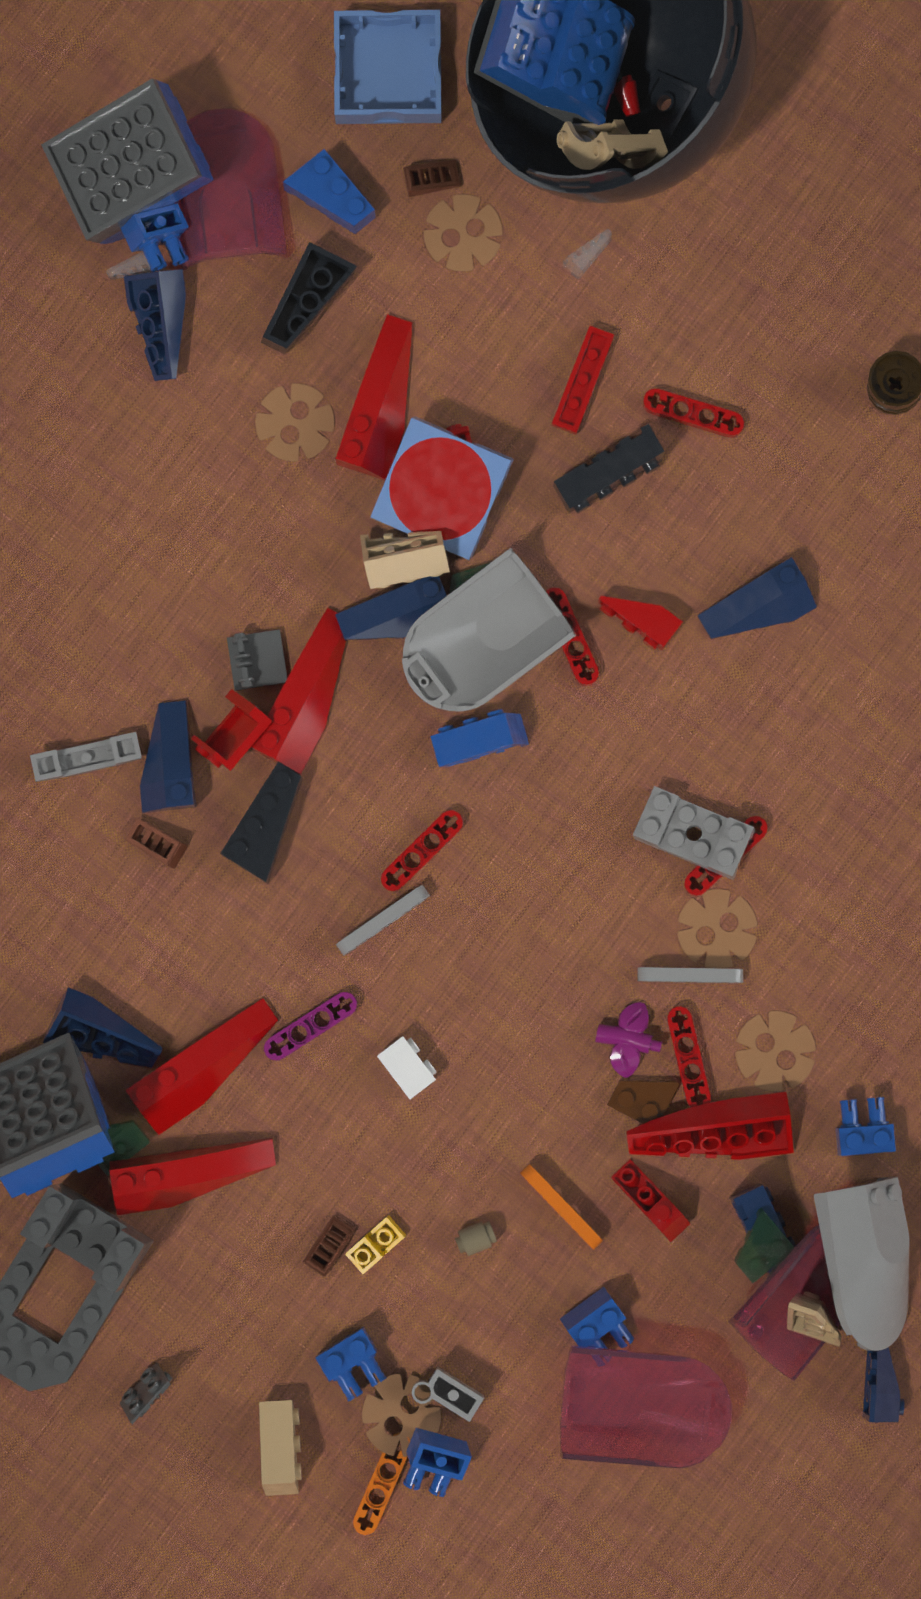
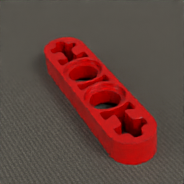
M656 388L650 389L643 398L644 409L652 415L721 436L737 437L744 428L743 417L737 412ZM654 395H657L662 403H667V398L672 399L669 404L668 413L664 412L666 407L664 405L657 404L656 408L651 407V402L647 401L648 398L653 399ZM682 402L686 404L688 413L684 416L676 415L673 411V406L676 403ZM703 410H709L712 412L714 420L709 424H704L699 420V413ZM719 414H722V421L729 422L733 418L736 420L735 424L739 428L735 427L733 431H729L727 424L720 423L719 428L714 426L718 421Z
M549 588L546 590L549 596L554 593L555 597L560 596L562 598L559 601V607L561 611L567 608L568 612H562V614L572 621V629L576 634L574 638L561 648L575 680L582 686H591L598 679V667L566 594L559 588ZM572 642L582 644L584 651L580 656L575 657L568 652V646ZM586 656L589 658V661L584 662L586 668L594 671L591 674V680L588 681L585 677L580 678L579 676L582 673L580 663L576 667L573 662L583 660Z
M453 810L442 813L384 870L381 875L383 887L391 892L402 889L460 832L463 826L461 815ZM455 816L458 827L456 829L448 828L444 833L449 835V837L444 840L441 833L435 830L434 827L439 825L440 829H442L446 825L445 817L453 818ZM429 834H435L439 838V845L435 849H428L424 845V838ZM409 853H416L420 857V864L416 868H409L404 862L406 855ZM400 863L403 869L409 872L410 875L405 877L404 873H402L398 877L399 885L391 884L388 886L386 884L388 882L387 874H396L400 869L395 866Z
M752 816L744 822L748 825L751 822L754 825L759 822L762 826L760 828L761 834L754 833L750 840L753 843L747 845L742 858L767 833V823L759 816ZM697 866L685 878L684 887L691 896H701L723 876L704 868L706 874L713 878V880L709 882L708 878H706L701 883L702 890L697 888L692 890L690 889L692 884L690 879L694 878L697 880L703 875L699 871L703 867Z
M682 1006L675 1007L668 1012L667 1024L685 1099L691 1108L698 1105L696 1102H691V1097L695 1096L693 1087L689 1090L687 1089V1083L695 1084L701 1080L703 1081V1086H698L699 1093L706 1096V1099L702 1100V1104L710 1103L711 1095L691 1013ZM676 1011H680L681 1015L686 1014L687 1020L683 1021L684 1029L690 1027L691 1033H682L675 1037L674 1030L680 1031L678 1023L672 1022V1018L676 1016ZM683 1037L690 1038L693 1042V1049L689 1053H683L678 1048V1042ZM688 1064H695L700 1070L699 1076L694 1080L688 1079L684 1074V1069Z

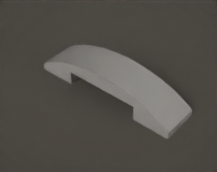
M132 732L110 737V739L33 754L30 755L35 781L40 782L125 764L142 759L137 734Z

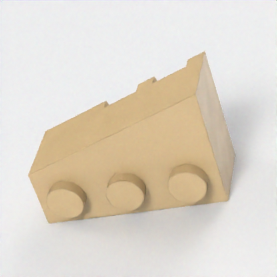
M441 531L409 532L408 537L393 538L392 533L384 534V538L369 539L368 534L360 535L363 561L370 589L386 588L391 584L401 582L410 583L419 578L428 576L438 577L443 573L450 572Z
M292 1400L259 1402L261 1477L265 1495L299 1494L298 1480H302L301 1463H297V1452H301L300 1435L296 1436L295 1425H300L299 1408H294Z

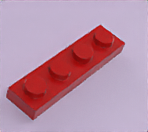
M589 326L551 426L577 435L614 339V334Z

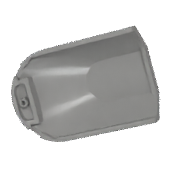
M510 548L415 621L405 638L402 664L409 685L426 703L447 711H467L490 701L574 638L576 634L529 568Z
M895 1176L878 1178L876 1182L814 1194L838 1319L845 1333L852 1335L858 1342L857 1346L868 1351H879L891 1346L899 1337L904 1327L908 1311L909 1231L903 1206L902 1190L898 1177Z

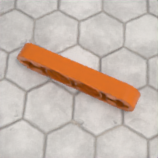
M530 1164L520 1172L530 1185L593 1250L603 1242L598 1234Z
M401 1432L394 1433L391 1436H397ZM402 1449L397 1455V1458L402 1459L400 1464L393 1458L385 1457L386 1453L384 1452L380 1456L353 1520L355 1530L362 1535L373 1533L379 1524L408 1457L402 1455ZM391 1463L396 1468V1474L392 1478H384L380 1474V1467L383 1464ZM381 1489L385 1494L383 1502L380 1504L372 1503L369 1499L371 1490ZM367 1504L372 1509L380 1510L379 1514H376L374 1511L372 1512L370 1521L373 1525H367L365 1529H362L358 1518H364L368 1511L367 1508H362L363 1505Z

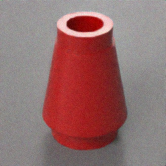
M632 75L622 77L620 82H616L613 94L625 117H629L641 112L636 80H633Z

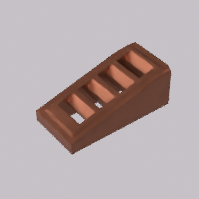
M455 160L403 167L409 197L461 187ZM449 168L452 181H446L444 169ZM439 170L441 182L436 183L434 171ZM424 173H429L431 184L425 183ZM414 175L419 176L420 185H415Z
M139 817L125 839L128 843L173 869L176 868L188 847L186 844ZM144 827L147 828L148 830L144 835L143 839L141 840V842H138L137 839L142 833ZM156 833L157 835L149 848L146 847L153 834ZM163 839H166L164 846L158 854L156 852Z
M333 1215L304 1258L303 1263L326 1277L356 1230ZM333 1225L346 1233L344 1239L330 1230ZM326 1235L339 1242V1247L337 1248L325 1240ZM322 1244L334 1252L333 1256L330 1257L318 1249L319 1246ZM316 1254L327 1261V1265L324 1266L313 1259V1255Z

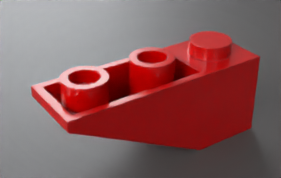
M601 596L598 600V603L601 605L599 609L610 618H613L615 615L623 621L621 623L623 628L632 634L635 632L639 633L644 637L642 641L653 650L659 648L662 651L683 623V621L661 605Z
M631 1159L611 1177L670 1242L690 1225L685 1216Z

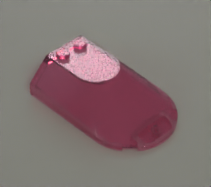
M233 109L209 110L190 119L187 124L207 160L214 180L175 202V204L178 203L189 226L180 238L186 255L189 257L187 262L181 264L183 271L188 270L190 266L211 259L252 254H268L288 258L276 156L268 132L250 115Z
M819 1224L762 1278L728 1320L755 1352L792 1381L797 1379L825 1344L824 1341L787 1329L788 1305L797 1293L804 1294V1292L818 1295L820 1297L819 1300L824 1301L836 1326L840 1325L834 1305Z
M571 1345L564 1373L560 1416V1456L562 1459L685 1468L703 1462L705 1458L711 1455L724 1442L732 1418L730 1395L720 1377L703 1362L679 1355Z

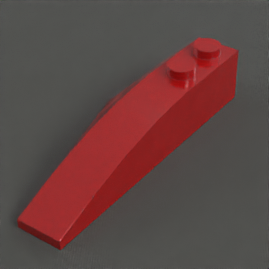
M387 314L335 458L337 465L386 480L397 454L405 427L412 322Z
M329 608L324 612L267 716L272 720L271 724L251 746L253 751L277 763L280 762L300 775L326 728L347 641L344 640L335 617L337 612Z
M262 998L129 1087L126 1092L140 1113L156 1133L160 1135L204 1105L279 1020L264 998Z
M787 1092L739 1097L706 1103L668 1114L626 1131L629 1154L664 1156L667 1152L678 1154L679 1157H690V1154H705V1158L716 1159L717 1155H730L733 1160L794 1153Z
M272 1138L111 1161L109 1171L117 1215L174 1207L276 1165Z

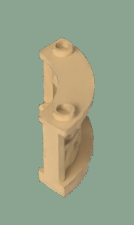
M613 120L612 123H603L601 125L594 123L572 124L571 121H567L557 134L558 147L562 149L572 164L584 170L598 169L611 158H616L628 168L645 169L661 161L668 152L660 130H650L648 134H631L624 120Z

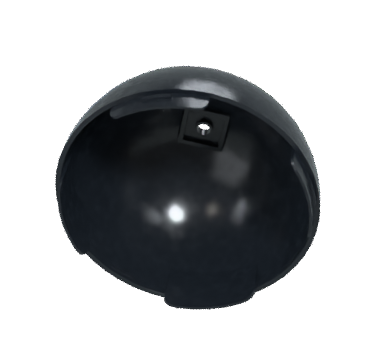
M496 0L482 1L472 25L466 55V84L471 96L476 123L483 139L496 158L516 176L540 190L578 202L609 204L642 199L676 186L693 175L718 152L734 130L745 109L754 79L757 44L750 0H609L628 11L635 18V24L629 36L620 72L623 73V77L632 75L633 80H636L641 112L625 117L614 94H612L605 123H612L613 120H624L631 134H648L650 130H660L668 152L661 161L645 169L628 168L616 158H611L598 169L584 170L572 164L557 145V134L562 129L564 121L474 73ZM671 99L669 108L661 110L663 102Z

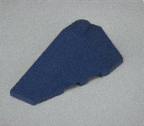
M183 269L124 276L127 304L130 312H135L139 323L135 327L138 335L142 334L145 340L146 347L144 352L154 380L176 379L186 300Z
M791 557L702 612L697 617L710 639H715L753 629L793 622L816 609L817 606L804 576Z
M428 576L337 613L335 617L344 640L401 639L407 636L410 628L421 615L447 595L440 577Z
M186 700L158 704L140 782L142 813L196 808Z
M69 987L59 1002L43 1039V1043H47L70 1033L79 1051L93 1053V1058L102 1059L103 1055L116 1057L121 1063L150 1068L153 1067L162 1052L160 1045L95 998Z
M889 1347L879 1351L867 1350L862 1417L868 1422L874 1423L899 1422V1415L903 1416L905 1403L904 1399H900L901 1394Z

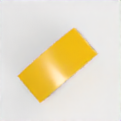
M388 1215L345 1255L364 1274L407 1235Z

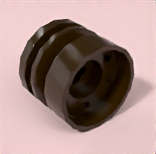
M892 351L883 354L875 360L869 372L867 393L869 400L876 409L885 414L899 415L907 413L916 406L921 398V364L917 358L907 352ZM897 381L900 382L899 389H890L891 382L894 384Z

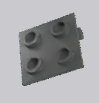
M280 629L247 635L238 633L234 634V637L227 638L235 691L286 682L287 673Z
M157 1362L152 1367H148L142 1373L140 1381L133 1388H129L122 1397L120 1405L131 1424L139 1416L143 1417L151 1407L150 1404L153 1405L155 1403V1398L159 1399V1394H163L171 1385L170 1381L173 1377L168 1372H163Z

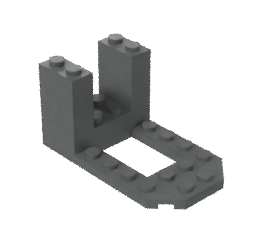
M62 1183L48 1187L20 1235L27 1239L0 1281V1374L27 1391L68 1382L154 1241L149 1236ZM54 1247L94 1271L92 1279L96 1281L59 1343L13 1315Z

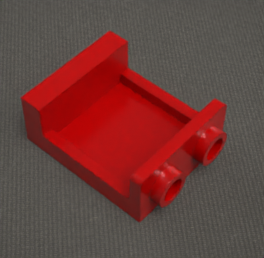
M233 689L227 693L225 698L234 705V708L208 739L203 742L195 735L191 738L198 745L195 748L198 753L217 768L223 765L230 771L272 722L261 710Z

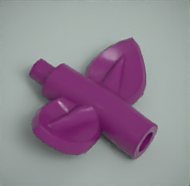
M642 1002L631 1004L621 1011L618 1019L619 1026L599 1024L596 1034V1043L614 1045L609 1056L610 1063L614 1070L625 1078H628L636 1071L640 1062V1052L649 1054V1050L660 1052L662 1046L661 1041L652 1040V1035L643 1033L648 1027L649 1015L646 1005Z

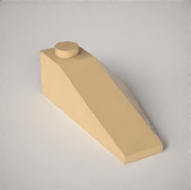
M804 1292V1294L797 1293L788 1305L787 1329L840 1347L842 1336L824 1301L819 1300L820 1297L810 1292Z

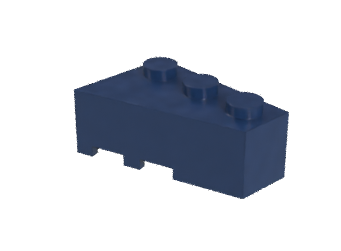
M758 1183L729 1197L766 1273L797 1259L794 1254L798 1251L797 1246L791 1236H786L783 1229L786 1224L780 1212H775L771 1203L774 1199L767 1186L764 1187Z

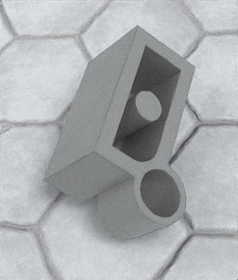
M438 1366L429 1381L419 1380L412 1388V1397L416 1402L425 1404L433 1399L469 1422L484 1399L483 1394ZM424 1384L430 1388L431 1393L428 1398L421 1399L416 1396L415 1388L418 1385Z

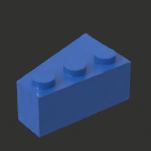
M325 149L283 181L284 191L303 200L307 205L327 215L329 219L354 234L376 218L375 209Z
M503 709L487 713L488 718L480 721L478 717L464 720L461 727L454 728L453 725L439 728L438 734L430 736L438 766L451 767L480 759L482 756L495 752L496 754L505 752L504 749L517 745L521 747L529 745L521 714L504 713Z

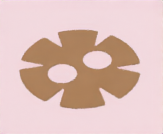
M466 194L453 195L454 211L442 200L427 216L426 222L439 228L424 231V241L427 250L436 262H439L450 253L446 268L450 270L472 271L474 269L472 255L484 266L492 260L500 248L499 243L487 238L503 234L500 218L490 204H487L476 213L480 202L479 197ZM471 219L481 220L485 226L483 234L478 237L470 236L466 231L468 221ZM447 229L458 231L460 234L458 245L454 247L445 246L442 242L443 232Z
M299 383L291 384L290 399L283 386L272 390L261 402V405L272 412V414L257 413L255 420L259 440L275 436L266 447V450L279 459L293 462L299 460V446H301L307 459L319 454L327 446L329 440L317 431H334V414L331 405L328 404L315 409L324 395L311 386ZM303 401L308 405L309 414L306 418L296 419L291 415L290 409L293 403ZM288 425L295 426L299 431V439L293 444H287L281 439V431Z
M724 889L708 890L702 895L705 908L694 898H691L682 909L678 922L693 928L678 931V939L683 951L692 961L697 962L707 951L704 966L706 968L725 969L733 966L730 950L740 960H744L753 949L757 937L742 930L757 927V920L752 908L741 896H738L728 907L730 891ZM725 913H733L738 918V927L732 932H726L720 927V918ZM708 926L714 930L715 940L712 944L702 945L697 941L696 933L701 927Z
M769 1011V1028L762 1017L756 1015L741 1029L736 1041L751 1049L736 1051V1061L745 1078L760 1070L754 1084L756 1087L767 1091L779 1092L783 1090L782 1075H784L790 1087L794 1088L810 1074L815 1061L800 1055V1053L815 1051V1041L806 1025H802L791 1033L797 1019L796 1016L782 1011ZM762 1033L772 1035L775 1040L773 1049L769 1052L760 1051L756 1047L758 1035ZM784 1050L792 1052L796 1059L795 1065L788 1070L780 1068L776 1061L777 1055Z
M390 1375L375 1385L383 1400L369 1394L365 1398L362 1409V1422L378 1423V1425L367 1431L366 1435L377 1449L388 1455H394L400 1441L402 1455L406 1457V1451L409 1446L408 1438L411 1441L415 1428L437 1433L439 1430L441 1408H425L426 1405L434 1401L433 1399L425 1404L419 1403L418 1410L413 1414H407L401 1409L402 1398L409 1394L412 1395L413 1385L417 1381L422 1380L416 1376H409L403 1390L401 1375ZM424 1384L418 1385L415 1388L416 1396L421 1399L428 1398L431 1393L430 1388ZM395 1416L402 1421L403 1428L397 1436H390L384 1430V1423L389 1417Z

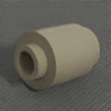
M481 1221L459 1230V1237L455 1238L460 1253L466 1252L468 1256L492 1247L491 1244L497 1242L489 1221L486 1223Z

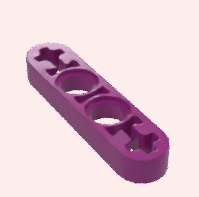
M342 992L270 1037L264 1045L265 1055L271 1060L279 1061L351 1016L357 1008L356 998L348 992ZM341 997H344L346 1000L351 999L352 1003L349 1005L351 1010L346 1012L345 1009H341L337 1012L340 1018L335 1020L333 1012L327 1006L332 1003L333 1008H336L341 1004L339 1001ZM325 1011L329 1014L330 1021L327 1026L319 1027L315 1024L314 1017L318 1012ZM296 1026H303L307 1031L306 1038L301 1042L295 1041L291 1035L293 1028ZM286 1033L288 1040L294 1047L289 1050L287 1044L281 1048L282 1054L280 1056L276 1053L270 1054L269 1050L272 1048L270 1043L273 1041L277 1044L283 1042L285 1039L281 1035Z

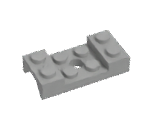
M654 786L633 833V837L642 843L734 880L741 858L754 835L755 829L753 826L731 817L726 818L680 799L678 795ZM692 827H697L702 831V836L697 841H691L686 836L687 831Z

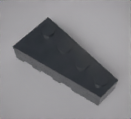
M309 242L262 337L261 343L286 354L355 273L357 266Z
M649 423L640 428L642 431L641 435L636 438L633 436L625 437L619 441L620 443L615 446L616 450L613 452L610 449L604 450L591 460L592 464L587 465V463H583L554 481L553 487L568 513L576 511L578 514L591 506L589 502L599 498L601 501L614 493L612 489L622 484L623 487L634 483L637 480L636 476L645 471L646 474H650L660 467L659 463L662 462L665 451Z
M278 762L220 853L267 884L269 883L271 872L303 780L302 777Z

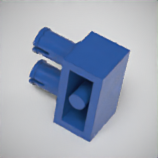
M178 203L134 214L121 228L131 252L143 251L152 272L159 271L167 266L158 247L159 245L166 247L173 266L181 265L189 260L180 242L181 235L189 226Z
M876 1097V1103L875 1098H867L870 1122L867 1123V1126L859 1124L857 1099L849 1100V1108L848 1100L839 1101L842 1125H840V1128H835L838 1156L896 1151L894 1125L886 1121L884 1097Z
M604 1287L560 1318L582 1351L587 1348L597 1364L605 1363L600 1355L601 1352L607 1360L612 1356L611 1351L608 1350L600 1339L606 1333L610 1332L620 1348L627 1347L622 1336L627 1339L629 1344L634 1340V1336L623 1323L627 1318Z
M364 1327L315 1357L329 1382L331 1380L338 1382L348 1402L355 1397L350 1387L356 1397L363 1393V1390H361L350 1372L352 1367H361L371 1387L378 1384L373 1373L376 1374L380 1382L387 1378L374 1358L377 1348Z
M415 1428L406 1451L410 1468L403 1484L412 1489L414 1484L413 1489L419 1490L425 1472L435 1473L431 1486H429V1492L437 1496L438 1491H440L439 1497H444L451 1478L462 1481L472 1458L467 1441Z

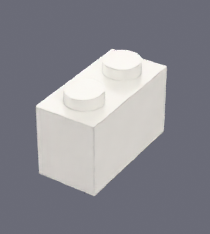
M402 1036L377 1055V1057L407 1097L412 1099L436 1080L433 1075L437 1071L428 1059L422 1062L417 1055L420 1049L412 1038L406 1041Z

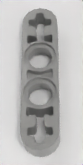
M423 885L417 887L346 936L336 946L342 955L345 956L430 897V894Z
M638 967L637 981L743 983V969Z

